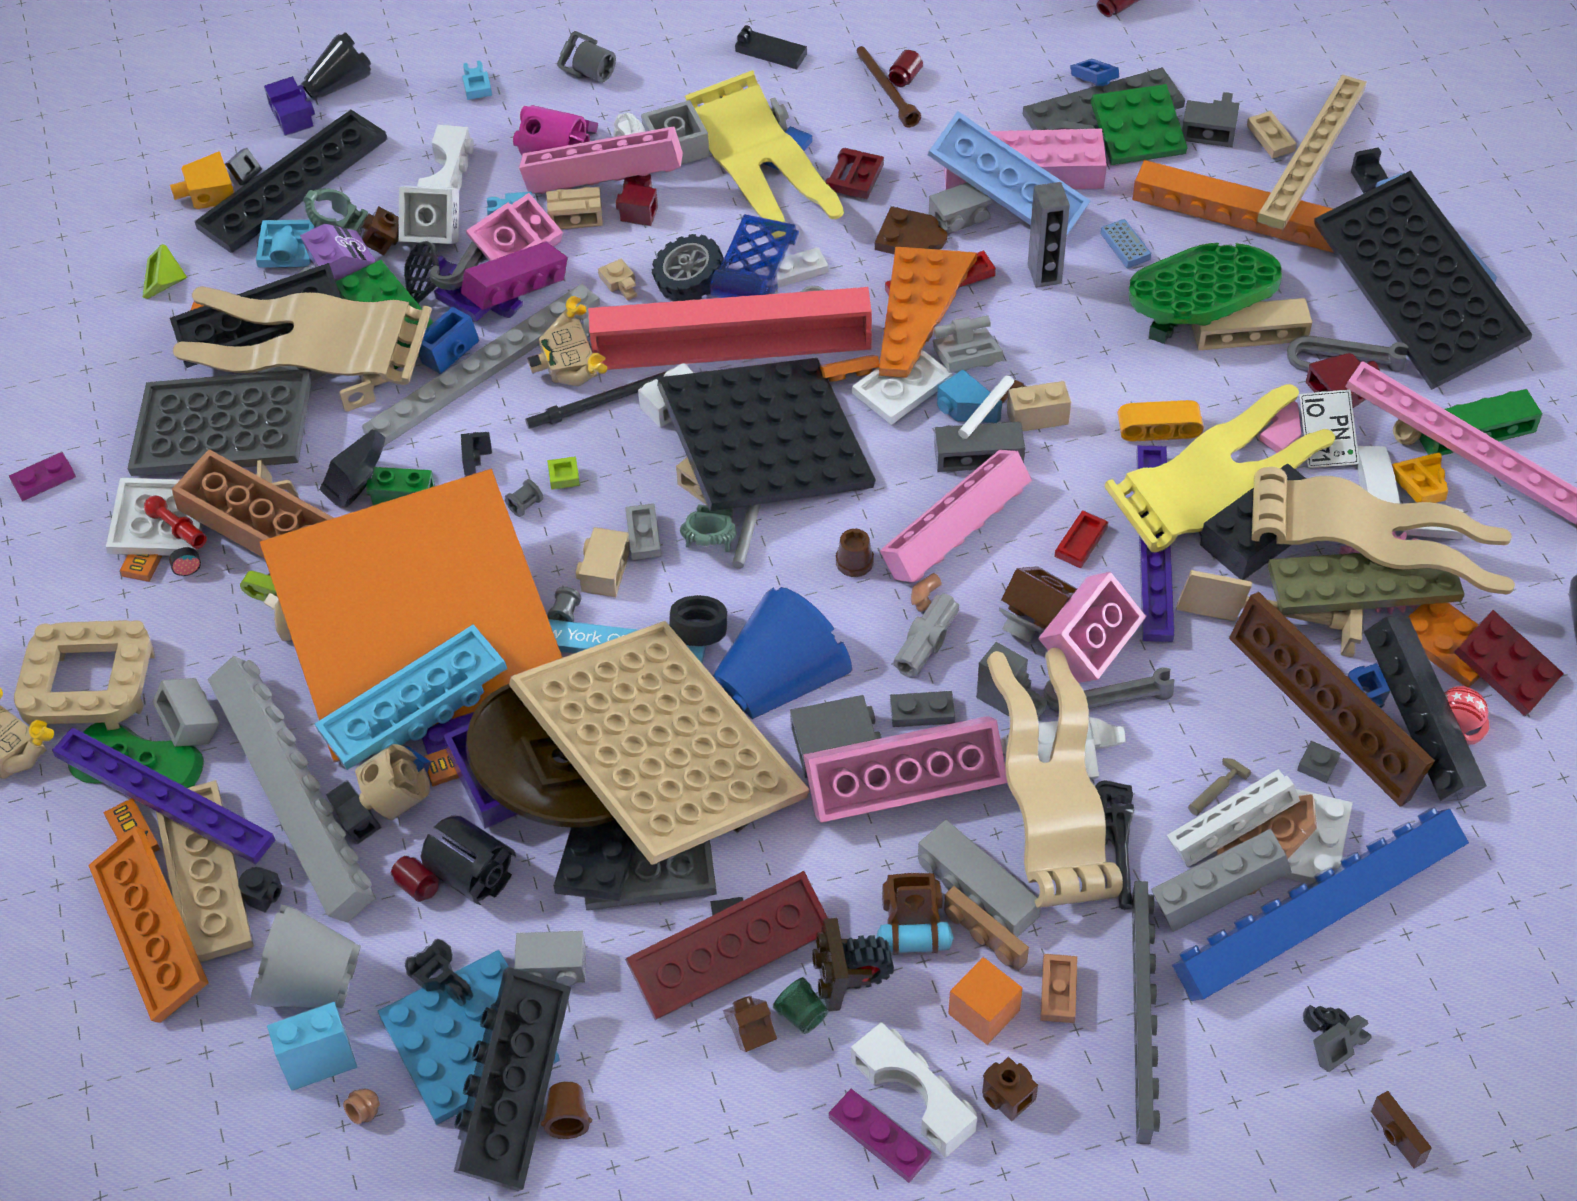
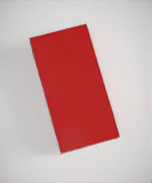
M1082 510L1056 548L1054 557L1082 568L1107 530L1109 522Z

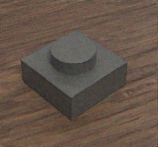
M1310 741L1297 771L1327 784L1341 753Z

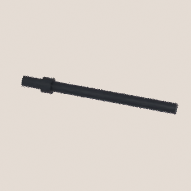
M667 371L561 407L555 405L546 408L543 413L525 418L528 429L546 423L552 425L561 422L564 417L638 393V389L648 382L663 377Z

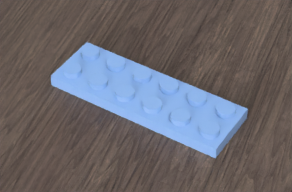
M959 111L956 112L927 154L1030 225L1034 186L1062 182ZM1062 182L1070 204L1067 227L1068 235L1091 200Z

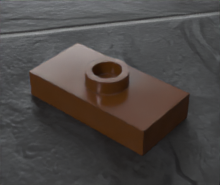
M1389 1091L1377 1096L1371 1113L1383 1127L1386 1139L1390 1144L1398 1147L1413 1169L1425 1163L1432 1147Z

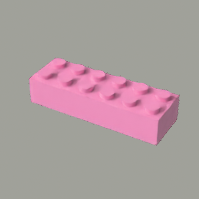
M1102 129L988 131L1071 188L1104 189L1107 165ZM944 167L946 190L967 183Z
M990 716L803 755L814 814L820 823L1008 783L997 720Z

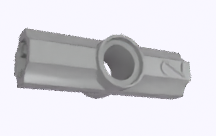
M945 593L936 595L923 616L916 617L911 624L907 640L894 659V666L901 674L907 677L917 676L931 653L936 654L941 648L947 629L959 611V604L952 596Z

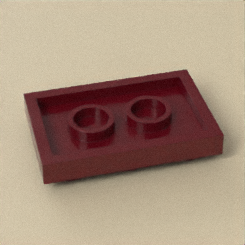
M1494 610L1487 614L1454 651L1462 661L1524 717L1532 711L1564 674Z

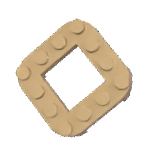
M141 621L62 622L51 625L44 623L36 627L35 634L27 645L14 693L15 706L24 722L31 725L33 721L41 720L46 722L47 726L48 724L105 722L107 730H114L120 728L119 722L128 719L134 713H141L144 706L141 694L149 659L155 656L150 637ZM116 651L107 690L51 692L58 662L64 661L66 653Z

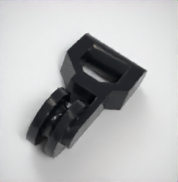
M440 954L435 955L412 974L413 980L426 991L446 990L452 1000L459 1006H463L466 1004V1000L473 998L470 985L453 972L450 962ZM439 969L443 971L438 977L430 978Z

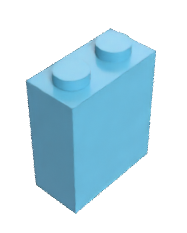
M335 1002L267 1025L276 1058L291 1091L357 1068L350 1041Z

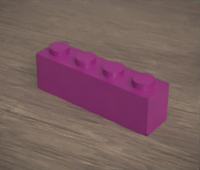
M547 241L464 270L461 294L482 310L564 280L568 257Z

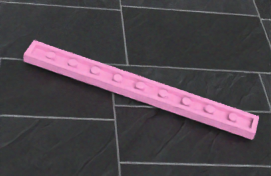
M1364 361L1360 363L1347 382L1346 388L1577 525L1576 487Z

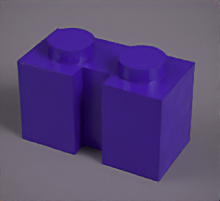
M293 76L264 85L268 104L284 136L314 127L311 117L315 115L313 105L310 100L306 101L307 97L303 86L297 85Z

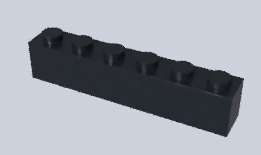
M1386 616L1364 631V634L1411 738L1435 760L1428 771V776L1439 800H1464L1487 786L1410 618Z

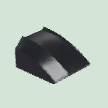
M372 429L330 461L328 471L319 490L336 506L347 508L365 489L367 479L371 478L374 467L382 453L385 436Z

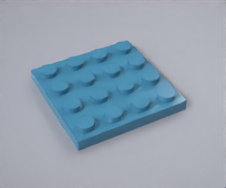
M500 950L454 972L470 985L473 993V998L466 1000V1004L463 1006L455 1003L446 990L426 991L421 988L378 1010L384 1027L436 1125L457 1115L461 1108L465 1109L468 1096L463 1094V1088L468 1075H474L477 1063L472 1061V1052L478 1040L482 1041L485 1028L480 1027V1020L485 1008H491V1004L496 1002L504 969L509 967ZM557 1051L555 1054L553 1064L560 1061L559 1054L557 1053Z

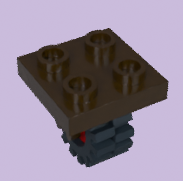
M824 919L821 932L816 934L817 949L812 950V961L814 969H819L821 979H818L819 998L825 999L827 1011H838L841 1009L846 988L854 987V989H860L863 985H866V988L872 987L871 983L874 982L878 985L882 983V979L887 980L890 978L889 974H893L894 965L889 942L887 940L884 941L883 937L879 936L875 939V935H869L868 938L864 939V935L858 936V939H841L838 919Z

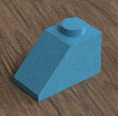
M961 370L938 386L937 406L944 414H948L955 421L966 422L991 392L966 371ZM1001 400L998 401L982 422L997 423L1001 420Z

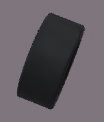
M701 595L686 596L677 600L671 606L669 626L686 645H712L726 636L728 611L725 605L718 599ZM692 619H705V620H708V621H707V622H700V623H699V622H691V621H688V620H692Z

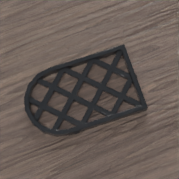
M428 241L420 242L413 248L404 266L406 290L418 304L437 287L431 282L430 277L426 278L433 266H439L435 245ZM428 246L425 253H423L424 247ZM420 256H423L420 265H417ZM427 257H430L428 264L424 265ZM415 268H417L418 270L415 274V277H412ZM422 269H425L422 278L419 277ZM420 281L417 290H414L416 282ZM427 282L424 291L421 290L423 283Z

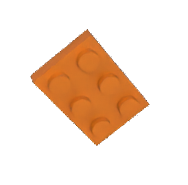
M1450 603L1422 604L1408 616L1431 662L1466 687H1470L1480 678L1474 670L1454 653L1458 646L1478 626L1476 622Z

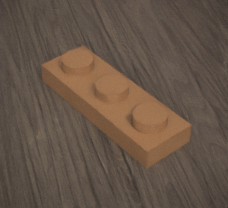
M955 886L945 894L944 911L953 923L961 924L969 930L973 939L979 944H985L992 949L996 957L1003 964L1011 965L1017 971L1027 964L1029 947Z

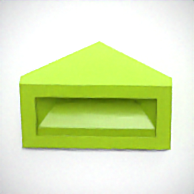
M161 244L147 258L142 296L145 299H149L188 278L168 247L164 244Z

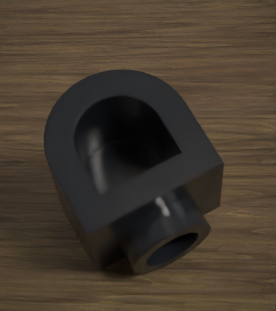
M262 867L247 869L241 874L238 881L239 889L246 904L265 913L270 905L278 900L282 891V884L278 874Z

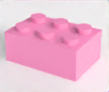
M1106 572L1087 577L1038 639L1048 651L1051 648H1059L1064 652L1070 671L1078 683L1098 680L1144 621L1146 615L1113 574Z

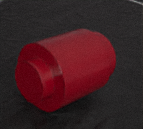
M904 50L890 67L889 80L897 87L909 85L923 67L921 56L916 51Z
M403 856L394 863L391 869V876L394 878L395 884L413 899L421 902L432 898L436 894L439 887V878L426 869L417 858Z

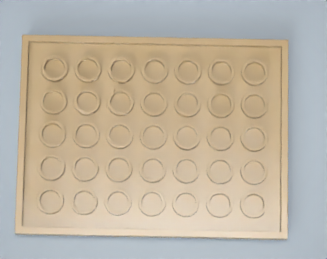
M666 621L511 676L509 686L651 865L806 799L810 791Z

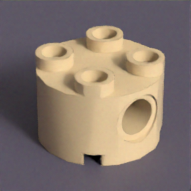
M393 744L355 769V773L362 792L359 795L361 804L368 810L374 809L383 817L394 820L420 803L430 792V782L424 768L420 772L416 769L417 766L413 761L417 757L404 746Z

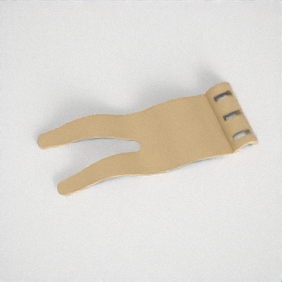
M200 286L192 293V298L197 304L255 324L276 325L293 323L294 328L288 334L252 346L232 347L201 342H178L173 347V354L179 360L233 373H252L279 366H295L334 375L357 376L379 374L389 382L406 385L410 382L432 309L429 306H423L422 310L411 307L409 302L400 300L358 302L311 292L291 294L277 299L257 300ZM405 317L414 321H418V325L406 322L404 320ZM399 340L403 343L411 344V347H402L397 342ZM390 364L404 368V370H394L390 367Z
M1277 467L1261 468L1254 475L1252 541H1259L1260 536L1268 532L1277 535L1276 544L1300 545L1315 541H1334L1346 544L1371 561L1386 567L1402 570L1419 568L1439 569L1455 574L1486 592L1507 595L1514 590L1515 583L1511 578L1485 571L1464 554L1449 546L1426 540H1402L1395 538L1392 534L1393 531H1404L1421 527H1443L1458 531L1479 543L1508 545L1512 535L1507 529L1483 525L1465 513L1443 504L1432 502L1406 504L1387 502L1371 495L1358 484L1340 477L1316 476L1302 480L1287 481L1286 473Z
M1051 648L1046 653L1045 658L1048 675L1058 697L1059 719L1050 761L1048 763L1041 762L1038 757L1039 724L1033 701L1027 691L1014 677L1005 655L995 651L988 657L987 664L992 679L1003 695L1009 710L1010 730L1005 762L1006 778L1010 791L1017 800L1023 817L1025 828L1024 866L1028 883L1037 882L1040 888L1039 897L1034 900L1036 907L1041 908L1116 898L1122 891V874L1115 863L1106 862L1104 809L1097 789L1089 779L1085 767V745L1089 724L1086 695L1072 675L1064 652L1059 648ZM1103 874H1105V876H1106V878H1107V887H1106V889H1105V879H1104V875H1103ZM1078 877H1080L1081 882H1082L1081 892H1080V884H1079V879H1078ZM1052 880H1054L1055 883H1056V894H1055V895H1054V884H1053V881H1052Z

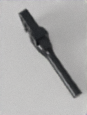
M1104 780L1098 782L1095 788L1104 809L1106 823L1105 845L1109 839L1115 847L1116 865L1119 867L1123 879L1122 891L1118 896L1119 908L1128 910L1132 908L1128 843L1130 824L1134 814V804H1131L1133 790L1131 785ZM1107 800H1109L1111 808H1107ZM1116 803H1122V804H1126V805H1125V806H1118Z

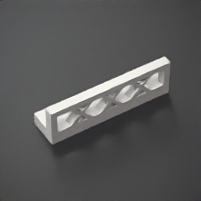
M1277 769L1169 833L1167 837L1186 866L1190 867L1298 803L1300 799L1290 778L1287 775L1284 777L1281 771Z

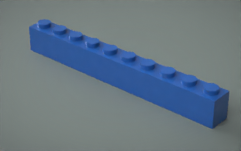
M1433 807L1417 816L1420 821L1412 826L1410 822L1402 824L1392 830L1394 836L1388 840L1381 837L1366 845L1368 851L1362 855L1356 852L1340 860L1342 866L1333 871L1332 867L1317 873L1314 875L1316 880L1314 883L1308 886L1306 883H1302L1288 890L1289 897L1280 902L1279 898L1271 900L1261 906L1263 912L1253 917L1252 914H1248L1234 922L1236 928L1226 933L1225 929L1220 930L1207 938L1209 944L1199 949L1198 945H1195L1179 954L1181 960L1172 964V967L1190 1000L1206 999L1469 844L1451 809L1437 811Z

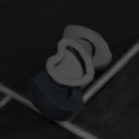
M435 939L422 952H417L414 956L407 957L405 960L406 974L412 978L413 973L437 954L451 962L453 956L451 946L444 940Z
M1309 1005L1305 1008L1302 1015L1304 1023L1313 1032L1322 1029L1327 1031L1338 1023L1346 1027L1347 1022L1350 1020L1349 1016L1342 1009H1334L1332 1007L1324 1008L1318 1006L1315 1008Z

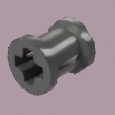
M530 479L525 480L523 486L513 494L508 493L505 495L506 505L518 517L523 516L525 510L535 502L540 503L544 499L540 488Z
M559 587L554 594L556 599L554 606L548 611L547 617L552 620L573 622V612L575 607L581 602V595L570 587Z

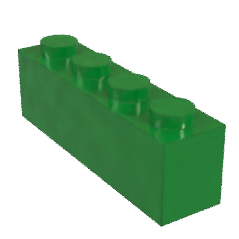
M1527 389L1515 392L1510 391L1503 395L1482 398L1478 401L1445 408L1446 411L1498 442L1536 433L1543 414ZM1423 433L1419 438L1428 455L1438 452L1442 456L1455 453Z

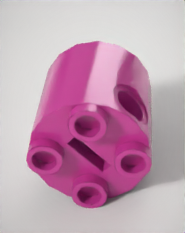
M535 105L522 107L519 131L517 130L513 136V145L518 147L521 155L528 152L590 142V135L586 133L584 117Z

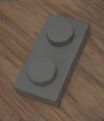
M952 691L890 695L893 727L955 723Z

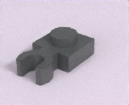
M1356 1015L1347 1022L1346 1027L1338 1023L1315 1038L1313 1043L1319 1066L1330 1072L1355 1055L1353 1047L1357 1044L1363 1045L1372 1038L1370 1033L1362 1029L1369 1024L1368 1021L1360 1015Z

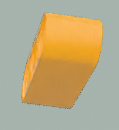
M1193 400L1128 403L1122 405L1117 411L1121 437L1126 441L1191 439L1200 436L1204 431L1200 405Z

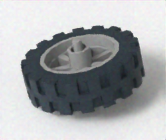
M689 234L685 238L683 236L676 238L677 241L673 243L670 241L665 245L666 248L664 250L661 249L657 253L658 257L652 263L654 267L652 275L663 296L667 299L670 297L673 302L693 299L700 300L702 296L710 295L715 287L718 288L722 283L721 278H724L726 275L724 268H727L719 246L712 238L708 239L705 235H700L699 237L696 234Z

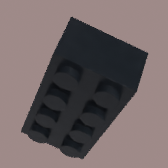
M1288 463L1280 468L1286 473L1287 481L1307 479ZM1254 488L1206 521L1203 525L1200 540L1202 548L1241 580L1248 578L1267 564L1269 559H1274L1291 546L1289 544H1276L1277 535L1269 532L1262 534L1259 541H1252Z

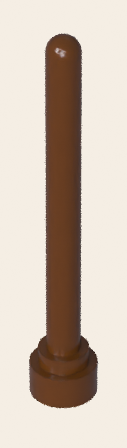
M859 46L856 50L858 56L898 108L899 120L907 128L917 125L921 120L919 110L915 105L905 102L864 46Z

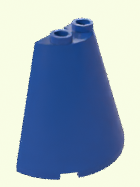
M773 587L763 595L712 676L728 695L732 697L740 709L750 718L754 719L848 675L852 671V663L844 642L840 641L837 643L835 635L831 633L835 628L811 602L788 588L780 587L778 590H775Z

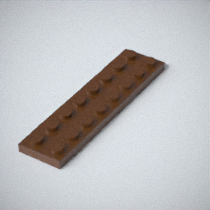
M1260 592L1250 595L1229 639L1399 807L1409 802L1435 760Z

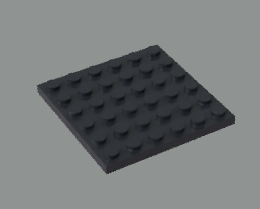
M818 358L658 378V389L710 511L874 488L876 479L828 379L823 378Z

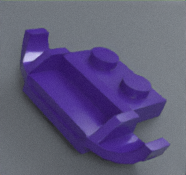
M443 256L438 257L440 276L452 275L458 264L448 262ZM462 286L456 290H445L439 287L434 290L435 299L471 316L475 322L489 310L502 317L511 318L523 306V301L516 297L482 310L461 294Z

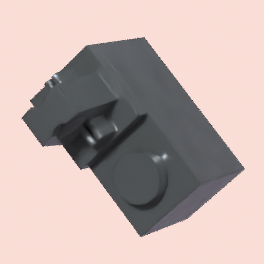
M1223 92L1222 100H1214L1213 103L1187 100L1182 127L1185 141L1233 147L1240 104L1232 102L1233 93Z
M995 642L979 662L976 698L1009 716L1007 703L996 687L987 664L988 657L993 652L998 651L1005 655L1014 677L1031 697L1037 717L1039 718L1047 707V700L1031 689V680L1027 673L1028 659Z

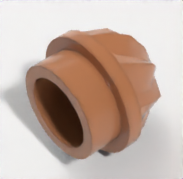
M366 1088L354 1090L349 1093L348 1099L343 1103V1107L349 1119L355 1124L370 1122L378 1112V1107L380 1106L379 1097L375 1092Z

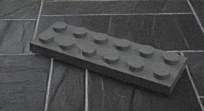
M1161 67L1112 81L1105 86H1094L1023 106L1022 114L1032 130H1048L1052 123L1061 120L1091 125L1099 129L1091 105L1092 95L1167 84L1175 110L1184 107L1185 98L1164 68Z

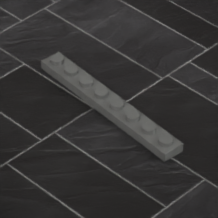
M1135 881L1132 892L1136 1144H1151L1153 1132H1159L1160 1112L1159 1110H1153V1099H1158L1159 1078H1153L1152 1067L1158 1066V1046H1152V1035H1157V1015H1151V1004L1156 1005L1157 986L1156 984H1150V974H1155L1156 954L1150 953V944L1155 942V924H1149V914H1154V895L1148 894L1147 881Z

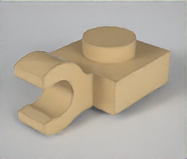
M622 258L598 268L600 279L611 292L619 289L626 300L637 297V293L632 288L636 286L634 273Z

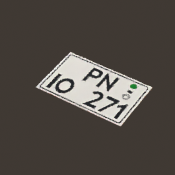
M1350 389L1299 394L1304 436L1322 429L1331 430L1335 435L1334 443L1331 446L1316 452L1307 459L1308 468L1359 464Z

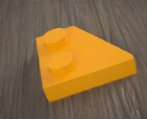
M1439 452L1392 464L1396 482L1416 502L1438 503L1447 499L1448 487L1447 482L1444 481L1445 471L1441 467L1442 455Z

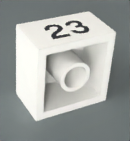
M399 187V241H428L430 243L442 244L459 242V188Z

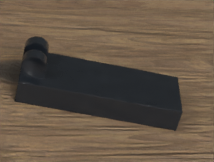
M745 25L737 35L735 52L797 70L807 55V46L752 31L750 26Z

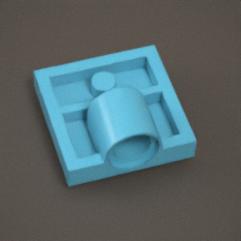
M262 220L256 255L258 268L311 267L312 261L300 235L316 228V226L310 220Z

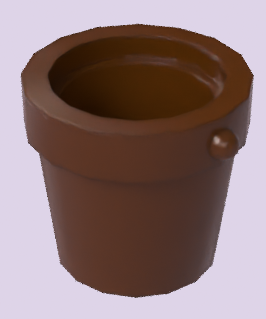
M858 528L846 530L840 537L839 547L836 552V566L841 573L850 577L866 575L874 565V553L871 549L870 538L864 530Z
M565 1081L552 1085L548 1091L544 1121L541 1122V1126L544 1127L546 1134L558 1139H572L584 1135L588 1131L590 1123H592V1118L589 1117L586 1111L582 1087L577 1083Z

